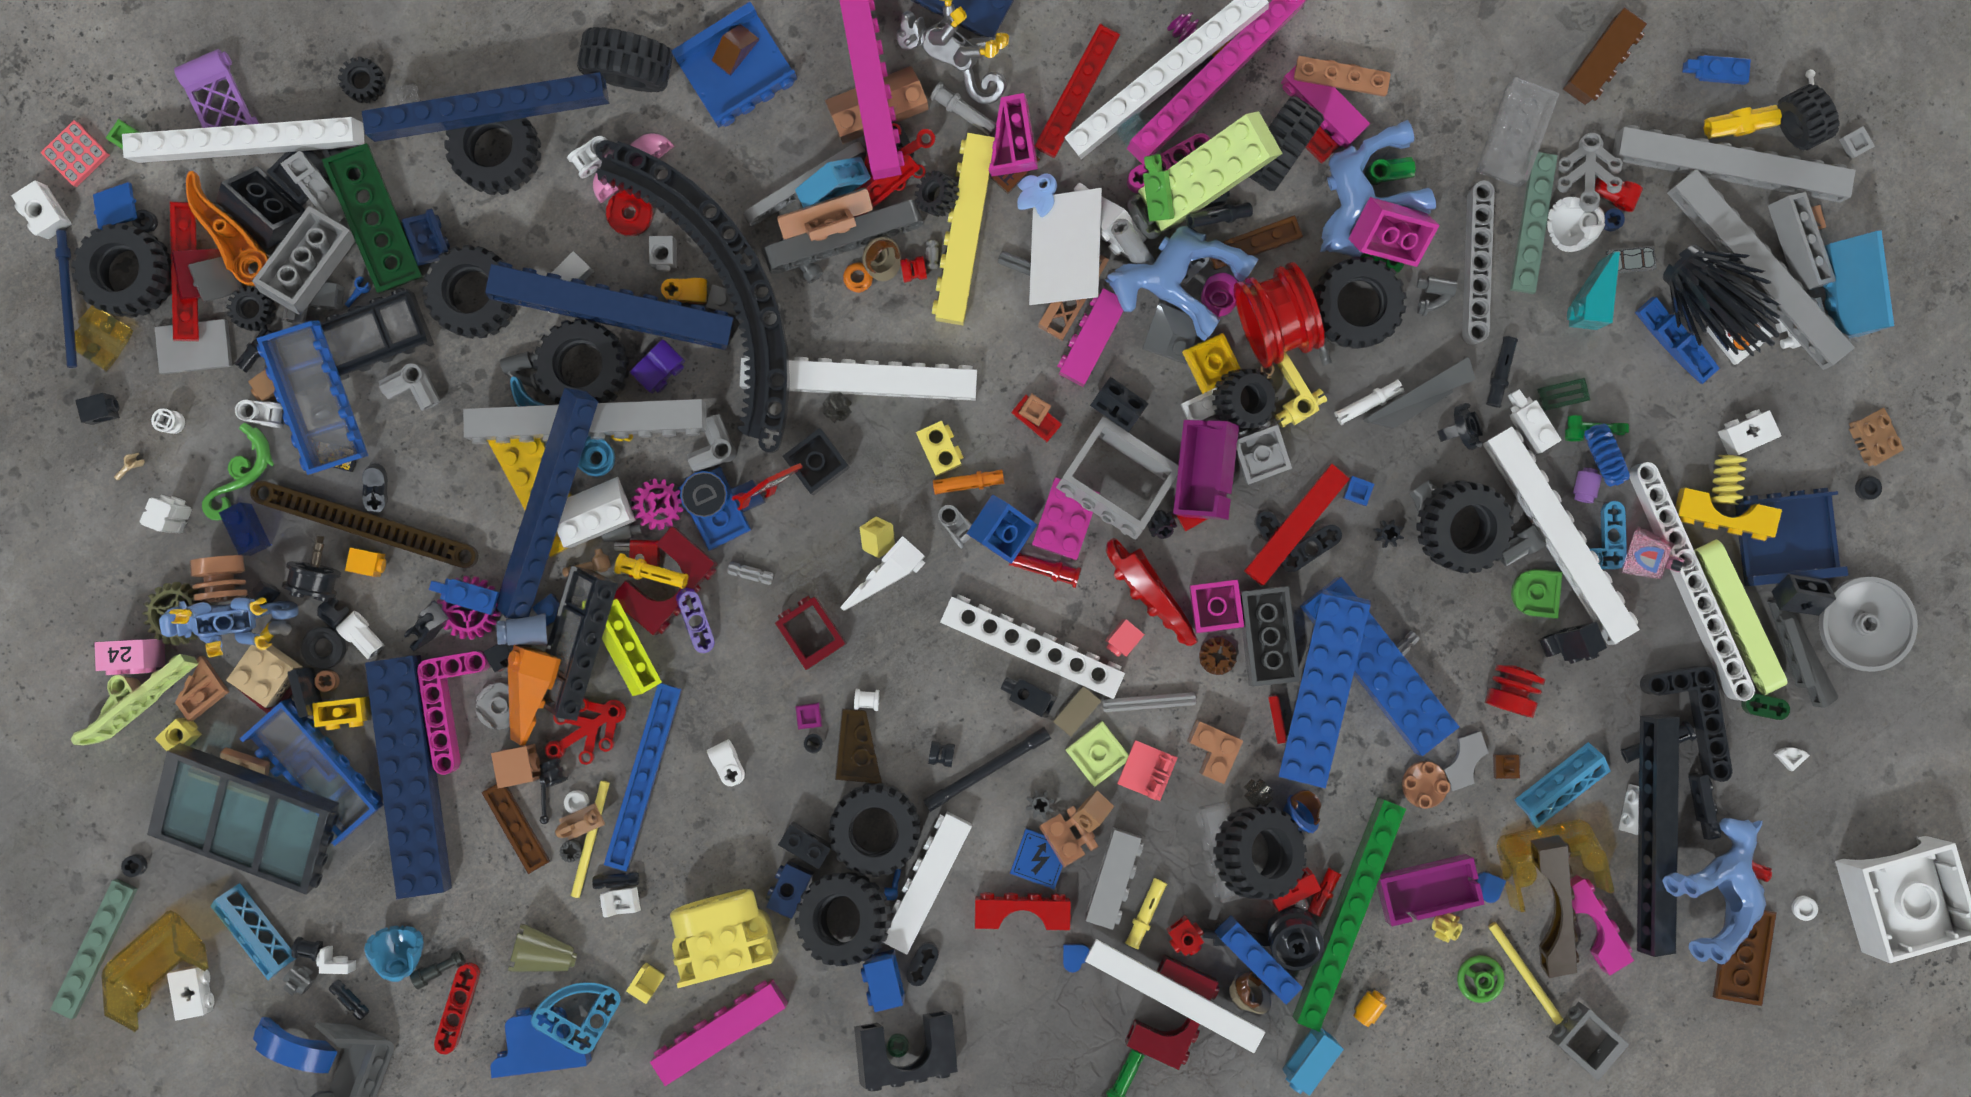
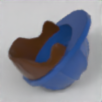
M1301 790L1294 795L1288 796L1283 811L1291 816L1290 820H1295L1299 825L1298 831L1314 833L1318 829L1321 802L1318 797L1309 790Z

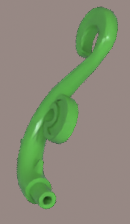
M246 422L240 426L239 430L245 433L252 442L251 449L254 450L256 448L257 457L255 464L249 472L244 474L242 468L251 467L249 459L244 456H236L231 459L228 471L236 480L214 489L202 501L203 513L211 520L219 521L225 519L224 514L228 517L231 512V503L227 497L221 498L223 502L221 509H214L211 503L215 496L251 484L262 475L267 464L274 465L267 438L258 428H252Z

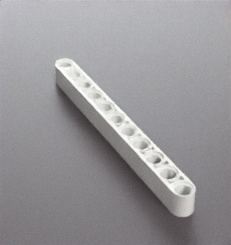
M1650 462L1634 465L1629 471L1631 483L1658 544L1664 550L1663 555L1723 691L1730 699L1750 700L1755 692L1754 685L1658 468ZM1642 468L1647 471L1645 480L1640 475ZM1652 489L1657 495L1655 501L1650 498V491ZM1661 511L1666 514L1664 523L1659 518ZM1671 532L1675 535L1676 538L1674 544H1672L1669 541V535ZM1682 554L1685 557V563L1681 570L1671 569L1673 560H1678ZM1690 576H1692L1695 581L1693 587H1690L1688 584V579ZM1700 597L1704 600V606L1702 609H1700L1698 606V600ZM1710 619L1714 623L1712 630H1709L1707 626ZM1719 641L1723 643V649L1721 652L1717 650V644ZM1728 663H1731L1733 666V670L1730 674L1727 672L1726 669ZM1739 684L1742 686V693L1740 695L1736 692Z

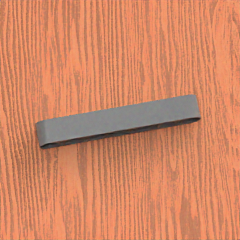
M1485 180L1476 183L1467 194L1462 337L1469 345H1476L1486 340L1490 332L1494 187L1489 181ZM1476 190H1483L1485 193V198H1480L1477 195ZM1476 212L1483 214L1484 222L1477 220ZM1475 235L1482 237L1483 245L1476 243ZM1474 258L1482 261V268L1475 266ZM1474 281L1479 282L1481 284V292H1478L1474 289ZM1473 304L1480 307V315H1476L1472 311ZM1472 328L1479 330V339L1473 337L1471 333Z

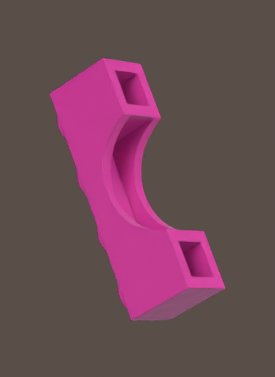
M1578 875L1574 876L1573 879H1570L1575 899L1572 900V907L1575 913H1586L1593 919L1597 929V937L1590 952L1600 969L1606 974L1612 975L1634 961L1630 954L1633 951L1629 944L1618 935L1620 932L1619 927L1612 919L1609 920L1605 913L1608 911L1607 907L1601 899L1597 900L1593 893L1595 888L1590 880Z

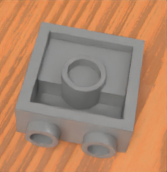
M1265 420L1266 424L1258 426L1251 431H1248L1247 428L1238 430L1236 459L1239 461L1245 482L1248 485L1292 469L1279 426L1274 422L1270 423L1269 420Z

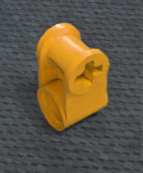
M667 279L661 285V293L666 300H676L688 304H707V279ZM672 286H675L678 290L674 292V296L667 292L672 289Z

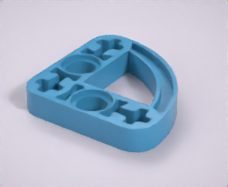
M598 983L568 985L547 996L532 1013L531 1024L536 1030L576 1053L588 1054L596 1046L621 1001L620 995L613 988ZM576 993L598 994L597 999L580 1027L549 1010L561 999ZM613 994L614 1004L607 1005L605 1011H609L608 1016L603 1011L596 1010L597 1006L603 1008L606 1002L603 999L604 995L609 996ZM545 1012L547 1014L546 1019L550 1022H554V1018L558 1019L553 1025L551 1033L547 1031L551 1026L542 1023L541 1026L538 1025L537 1015H543ZM595 1014L600 1015L603 1019L601 1027L597 1029L590 1025V1019ZM561 1024H566L570 1029V1033L566 1038H559L556 1034L557 1027ZM575 1030L579 1031L575 1035L578 1038L584 1039L586 1036L588 1037L587 1042L590 1044L588 1048L583 1047L581 1050L579 1048L580 1043L572 1040V1044L568 1043L574 1036Z

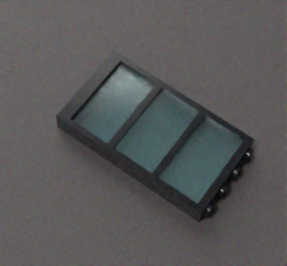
M179 743L167 751L147 835L307 895L313 888H317L322 881L323 875L320 873L328 859V854H326L327 847L331 844L334 837L332 829L339 818V813L337 812L339 802Z

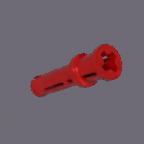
M1018 553L1012 564L1009 563V566L1051 577L1053 582L1061 581L1071 584L1073 588H1076L1081 572L1080 567L1075 569L1063 565L1060 561L1055 564Z

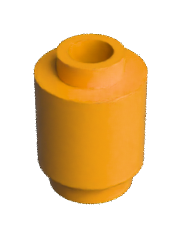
M1376 990L1373 992L1367 991L1355 1007L1356 1012L1353 1016L1367 1027L1371 1023L1375 1024L1387 1007V1004L1384 1002L1386 998Z

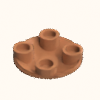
M1420 761L1411 765L1406 770L1402 780V789L1405 797L1411 804L1419 808L1428 809L1437 806L1444 800L1450 791V784L1444 770L1439 765L1430 761Z

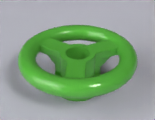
M1473 956L1467 959L1458 971L1457 982L1459 989L1466 998L1473 1002L1485 1003L1492 1001L1501 993L1504 987L1505 978L1501 966L1497 961L1488 956ZM1482 962L1489 964L1493 968L1486 972H1475L1469 967L1475 963ZM1465 974L1473 978L1474 985L1477 988V995L1467 989L1464 980ZM1497 975V984L1494 990L1485 995V992L1490 991L1494 987L1495 981L1493 977ZM1481 977H1485L1483 983H1479Z

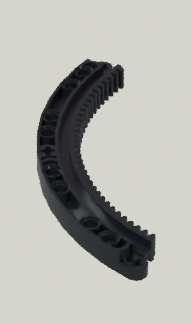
M609 140L599 142L595 153L602 163L600 169L597 168L596 173L602 185L608 183L611 188L616 186L620 191L625 190L629 195L633 194L637 199L641 198L646 204L649 202L653 208H657L660 213H664L667 218H671L676 225L678 224L703 250L708 260L714 265V269L727 289V294L732 297L730 299L731 303L736 305L733 307V310L736 314H739L736 316V319L741 323L738 327L744 332L740 336L746 341L742 343V346L748 350L743 353L746 359H749L744 362V365L750 368L744 371V374L750 378L744 381L750 387L744 390V393L749 398L743 399V402L748 407L741 410L747 416L740 417V420L745 425L738 426L737 429L747 437L759 439V447L764 452L775 453L781 446L788 413L790 388L789 354L783 319L775 293L758 257L726 212L691 179L666 162L631 145L619 141L615 143ZM609 147L613 155L608 154L605 158L602 150H607ZM635 158H643L641 165L632 166ZM660 171H668V175L666 178L657 179V175ZM709 208H716L715 216L711 218L706 217L705 214ZM727 230H735L733 238H724V233ZM744 252L751 260L752 265L747 266L745 264V260L741 256ZM761 287L768 288V294L762 298L757 297V290ZM769 314L777 316L776 322L772 325L765 323V318ZM776 375L784 377V382L780 386H773L772 379ZM774 403H780L782 406L781 412L777 415L770 413V407ZM766 428L771 432H779V435H773V440L776 444L775 446L771 445L770 449H767V445L763 443L764 439H769L770 434L766 433Z

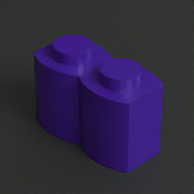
M663 339L630 373L650 393L653 394L655 391L660 393L668 385L667 379L671 375L677 376L684 369L683 364L685 360Z

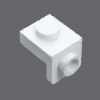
M637 887L614 889L600 894L603 917L641 911Z

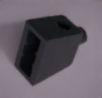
M1006 677L1001 686V690L1011 695L1010 701L1043 718L1048 717L1057 699L1051 693L1023 679H1019L1016 682ZM1024 690L1029 692L1027 699L1022 697Z

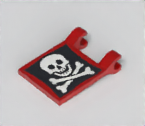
M801 463L766 478L747 493H739L733 496V501L737 499L740 502V507L737 509L742 510L748 507L751 497L767 491V494L764 495L765 498L774 495L777 485L801 469Z

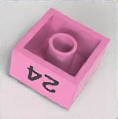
M162 639L95 642L96 671H106V675L155 672L157 667L165 666V644L162 643Z

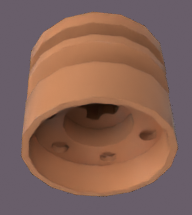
M217 556L190 560L191 576L203 577L204 581L192 585V589H204L205 593L194 594V601L219 603L247 596V590H235V586L245 585L246 580L234 579V574L245 571L244 556Z

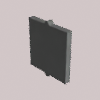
M222 257L188 265L194 280L193 285L197 287L203 302L231 296L234 291L240 292L239 288L243 287L233 273L226 269Z

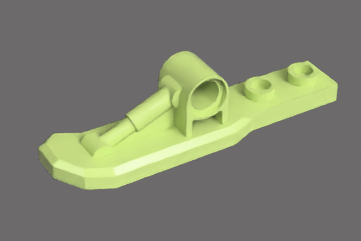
M176 655L162 669L152 673L150 678L143 684L133 677L122 675L111 677L107 684L110 696L101 709L99 717L87 728L75 732L71 737L72 743L83 746L112 738L154 704L162 693L196 667L198 662L193 656Z

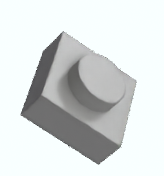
M1864 126L1839 139L1850 160L1875 147Z

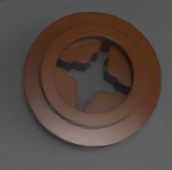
M1216 637L1207 640L1199 652V660L1202 667L1214 675H1223L1231 671L1237 662V651L1233 644L1224 638ZM1220 646H1222L1221 654L1228 659L1219 660L1215 666V658L1208 654L1217 653Z

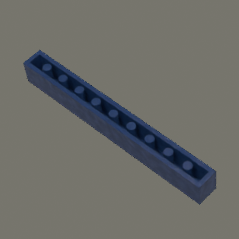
M598 72L362 111L365 135L374 142L610 103L606 80Z
M564 388L499 591L497 608L506 618L517 619L529 617L598 405V401L586 391Z

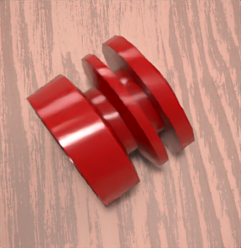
M1496 664L1495 671L1505 675L1504 678L1492 676V680L1501 684V688H1489L1484 703L1534 718L1538 703L1528 697L1529 694L1541 695L1542 690L1534 688L1532 685L1533 683L1544 685L1546 680L1534 672L1521 667Z

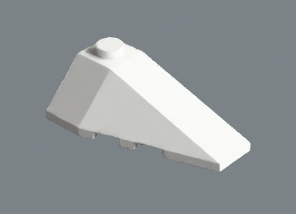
M902 536L882 558V563L870 572L866 581L857 587L840 608L846 611L909 575L912 571L917 573L925 564L923 559L926 556Z

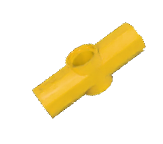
M1777 105L1751 109V107L1742 108L1726 115L1705 119L1704 133L1708 139L1729 135L1734 137L1743 136L1756 130L1780 125L1782 114Z

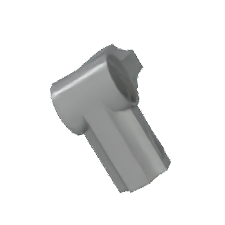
M406 364L401 370L379 381V387L387 399H392L411 389L421 411L432 408L441 402L429 378V370L424 365ZM415 368L419 372L417 380L412 378V372Z
M720 414L706 418L707 431H705L710 445L687 454V460L694 473L704 471L723 462H731L736 457V447L731 442ZM723 445H727L728 453L721 457L719 449Z

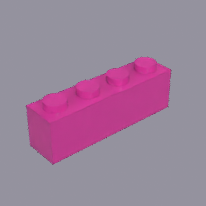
M1296 66L1293 67L1281 81L1283 90L1289 96H1297L1322 113L1324 121L1320 126L1332 135L1331 138L1339 146H1343L1346 149L1367 129L1370 123L1335 87L1294 80Z
M1104 288L1101 294L1098 293V297L1092 299L1090 305L1093 306L1090 315L1084 314L1079 326L1083 327L1080 334L1074 333L1068 345L1072 348L1069 355L1063 354L1057 366L1061 368L1059 375L1082 387L1087 382L1123 313L1117 296Z

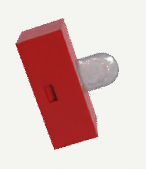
M1308 867L1302 869L1304 871L1302 878L1297 879L1298 884L1293 890H1289L1290 892L1284 897L1272 900L1278 911L1291 905L1307 911L1309 904L1306 898L1321 891L1314 873Z

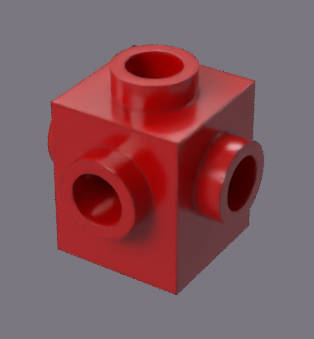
M1185 915L1166 928L1172 938L1169 942L1177 953L1182 951L1187 956L1188 954L1194 955L1201 950V945L1204 943L1201 936L1204 933L1196 922L1191 924Z

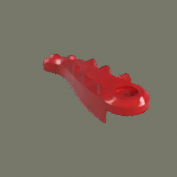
M1116 538L1107 541L1106 553L1116 568L1114 577L1117 580H1125L1131 589V598L1133 600L1140 599L1147 606V613L1150 616H1158L1162 619L1165 628L1172 629L1177 634L1179 643L1186 644L1187 646L1196 644L1198 640L1187 617L1150 564L1142 549L1139 548L1129 553Z

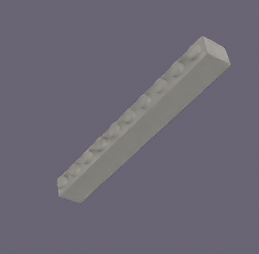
M1627 125L1616 132L1612 153L1614 157L1620 158L1625 163L1684 174H1691L1697 169L1710 179L1791 194L1806 192L1807 197L1839 203L1851 198L1856 172L1854 169H1848L1844 164L1827 165L1822 160L1805 161L1796 155L1784 157L1779 156L1774 151L1757 152L1752 147H1732V144L1726 142L1714 144L1709 143V140L1705 138L1693 140L1686 138L1683 134L1666 135L1661 130L1652 129L1645 131L1640 130V127L1635 125Z
M1696 169L1667 193L1718 252L1750 255L1747 258H1740L1741 260L1735 263L1765 270L1763 273H1750L1770 280V284H1765L1740 275V277L1747 284L1753 286L1754 289L1781 304L1776 306L1762 300L1767 307L1780 315L1779 320L1822 370L1835 365L1855 348L1851 344L1850 338L1835 326L1834 320L1819 308L1818 302L1803 290V285L1788 273L1785 264L1773 256L1769 246L1757 238L1754 229L1742 221L1738 211L1726 203L1723 194L1711 186L1705 174Z
M702 399L598 403L588 436L594 440L605 439V435H614V438L625 439L629 438V434H638V437L649 438L652 437V433H662L664 437L676 436V432H685V435L697 436L700 435V431H707L706 402ZM559 405L463 409L464 438L471 440L472 444H487V440H496V443H510V439H519V442H534V438H543V441H547Z

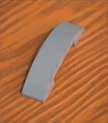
M301 150L281 163L296 184L298 183L320 213L351 231L334 189Z

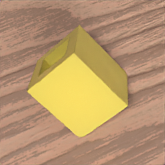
M876 516L860 526L862 549L865 552L880 558L895 545L893 524Z
M645 963L626 992L647 1004L665 975L648 963Z

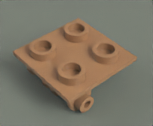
M1881 408L1861 420L1849 423V431L1853 439L1861 437V439L1854 441L1855 444L1864 443V445L1857 449L1862 450L1860 454L1864 460L1863 462L1867 463L1868 466H1876L1904 450L1885 408Z

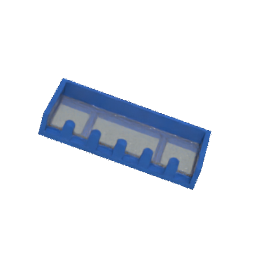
M309 321L257 338V350L265 360L267 365L265 368L266 374L273 381L275 398L278 403H281L284 411L282 413L283 420L290 427L292 444L299 451V462L307 475L369 456L320 321Z
M291 698L280 702L239 738L242 742L249 739L255 742L259 747L255 751V755L259 759L265 757L270 759L275 765L270 770L275 777L283 774L291 785L339 802L337 810L339 818L332 829L337 835V838L331 842L334 846L344 841L384 806L380 795L375 790H371L365 783V778L350 766L347 757L340 754L334 748L332 740L324 736L318 727H315L314 720L298 716L295 701ZM303 808L305 812H311L310 810Z

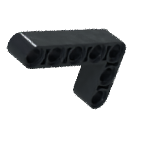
M1692 666L1644 675L1640 680V688L1646 694L1661 696L1688 691L1702 772L1709 775L1710 780L1718 782L1728 781L1732 776L1733 769L1715 672L1709 667ZM1702 671L1704 680L1700 683L1698 681V674ZM1677 675H1679L1681 678V683L1679 686H1676L1674 683V679ZM1654 679L1658 682V687L1655 690L1651 687V682ZM1706 694L1708 697V703L1704 706L1702 704V698ZM1711 718L1712 726L1710 729H1707L1706 721ZM1714 741L1716 743V750L1711 752L1710 745ZM1719 765L1720 773L1716 776L1714 769Z

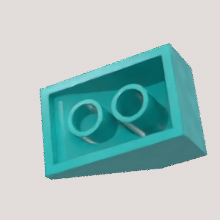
M1614 252L1599 260L1567 310L1569 327L1598 330L1613 323L1620 252Z

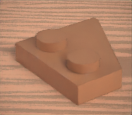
M204 656L197 658L198 665L193 675L188 676L183 691L180 692L175 701L187 721H194L229 693L223 681Z

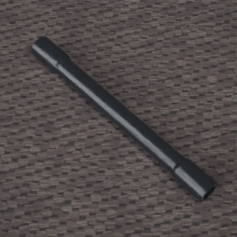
M1045 727L1029 735L1024 741L948 787L940 789L925 798L923 801L930 812L935 810L955 795L1028 751L1051 739Z

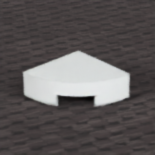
M1793 747L1781 748L1773 753L1789 771H1794L1810 756L1807 752Z

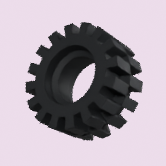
M354 57L350 58V64L345 61L343 64L346 68L340 67L339 71L342 75H338V79L341 81L339 86L346 95L359 103H363V101L371 103L370 99L373 101L377 100V94L382 96L383 92L380 90L381 88L385 89L386 85L383 82L386 81V78L382 75L384 74L383 71L374 62L363 57H358V60ZM360 72H367L370 75V82L365 88H357L354 84V79Z
M933 170L931 173L927 172L925 174L926 178L922 177L920 179L922 184H917L916 186L919 188V191H915V196L918 197L915 199V202L918 203V208L936 217L946 216L945 212L950 213V207L956 206L953 203L954 200L959 198L956 195L959 192V188L956 187L958 183L954 181L953 177L940 171ZM940 187V193L937 199L934 200V194Z
M247 286V289L244 287L239 288L240 292L234 291L232 294L235 297H229L228 301H231V305L227 304L226 308L230 310L227 314L232 318L231 321L237 324L236 326L249 331H260L259 328H267L266 323L271 324L273 322L270 320V317L275 318L276 314L272 310H276V306L272 304L274 301L271 298L260 293L257 288ZM255 300L259 305V311L256 316L248 318L244 314V306L248 301Z

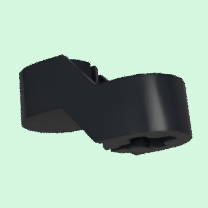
M374 463L367 466L362 474V499L367 511L378 513L384 509L388 502V478L385 468L380 464Z

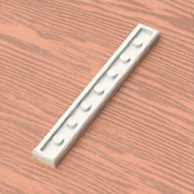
M1095 939L1085 958V962L1252 1053H1255L1265 1034V1031L1098 939Z

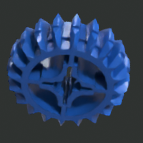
M1603 423L1586 430L1584 434L1586 442L1605 483L1612 487L1629 480L1630 474L1626 462L1608 425Z

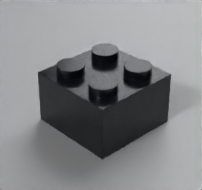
M821 428L817 429L782 456L790 467L801 463L802 468L795 472V474L811 495H815L851 468Z

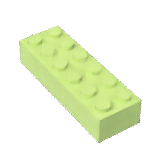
M1259 111L1245 114L1168 169L1174 218L1155 221L1160 231L1176 227L1186 220L1188 214L1198 212L1283 154ZM1144 186L1138 192L1147 206Z

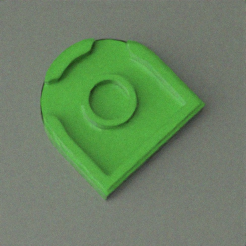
M1533 569L1521 573L1513 582L1511 597L1516 608L1529 616L1558 619L1563 572Z

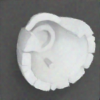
M1566 197L1557 201L1552 206L1553 209L1550 210L1548 214L1549 221H1547L1548 232L1551 233L1549 236L1552 237V242L1558 245L1557 248L1565 252H1576L1592 244L1599 237L1605 226V215L1600 207L1588 213L1580 208V198Z

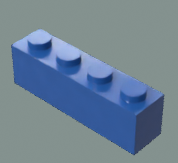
M1232 915L1214 931L1286 1005L1303 988Z

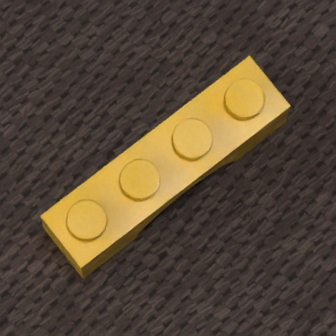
M1688 488L1679 489L1675 506L1682 523L1694 525L1695 521L1704 523V528L1718 530V527L1728 528L1727 533L1741 536L1743 532L1752 534L1751 538L1766 541L1767 537L1773 538L1776 536L1782 509L1754 504L1738 517H1727L1720 514L1714 508L1709 493Z

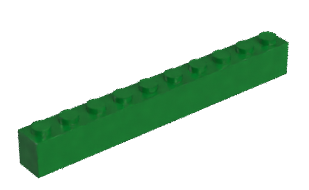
M1380 797L1377 798L1323 937L1324 951L1321 958L1311 967L1292 1017L1298 1024L1320 1032L1405 814L1406 808Z

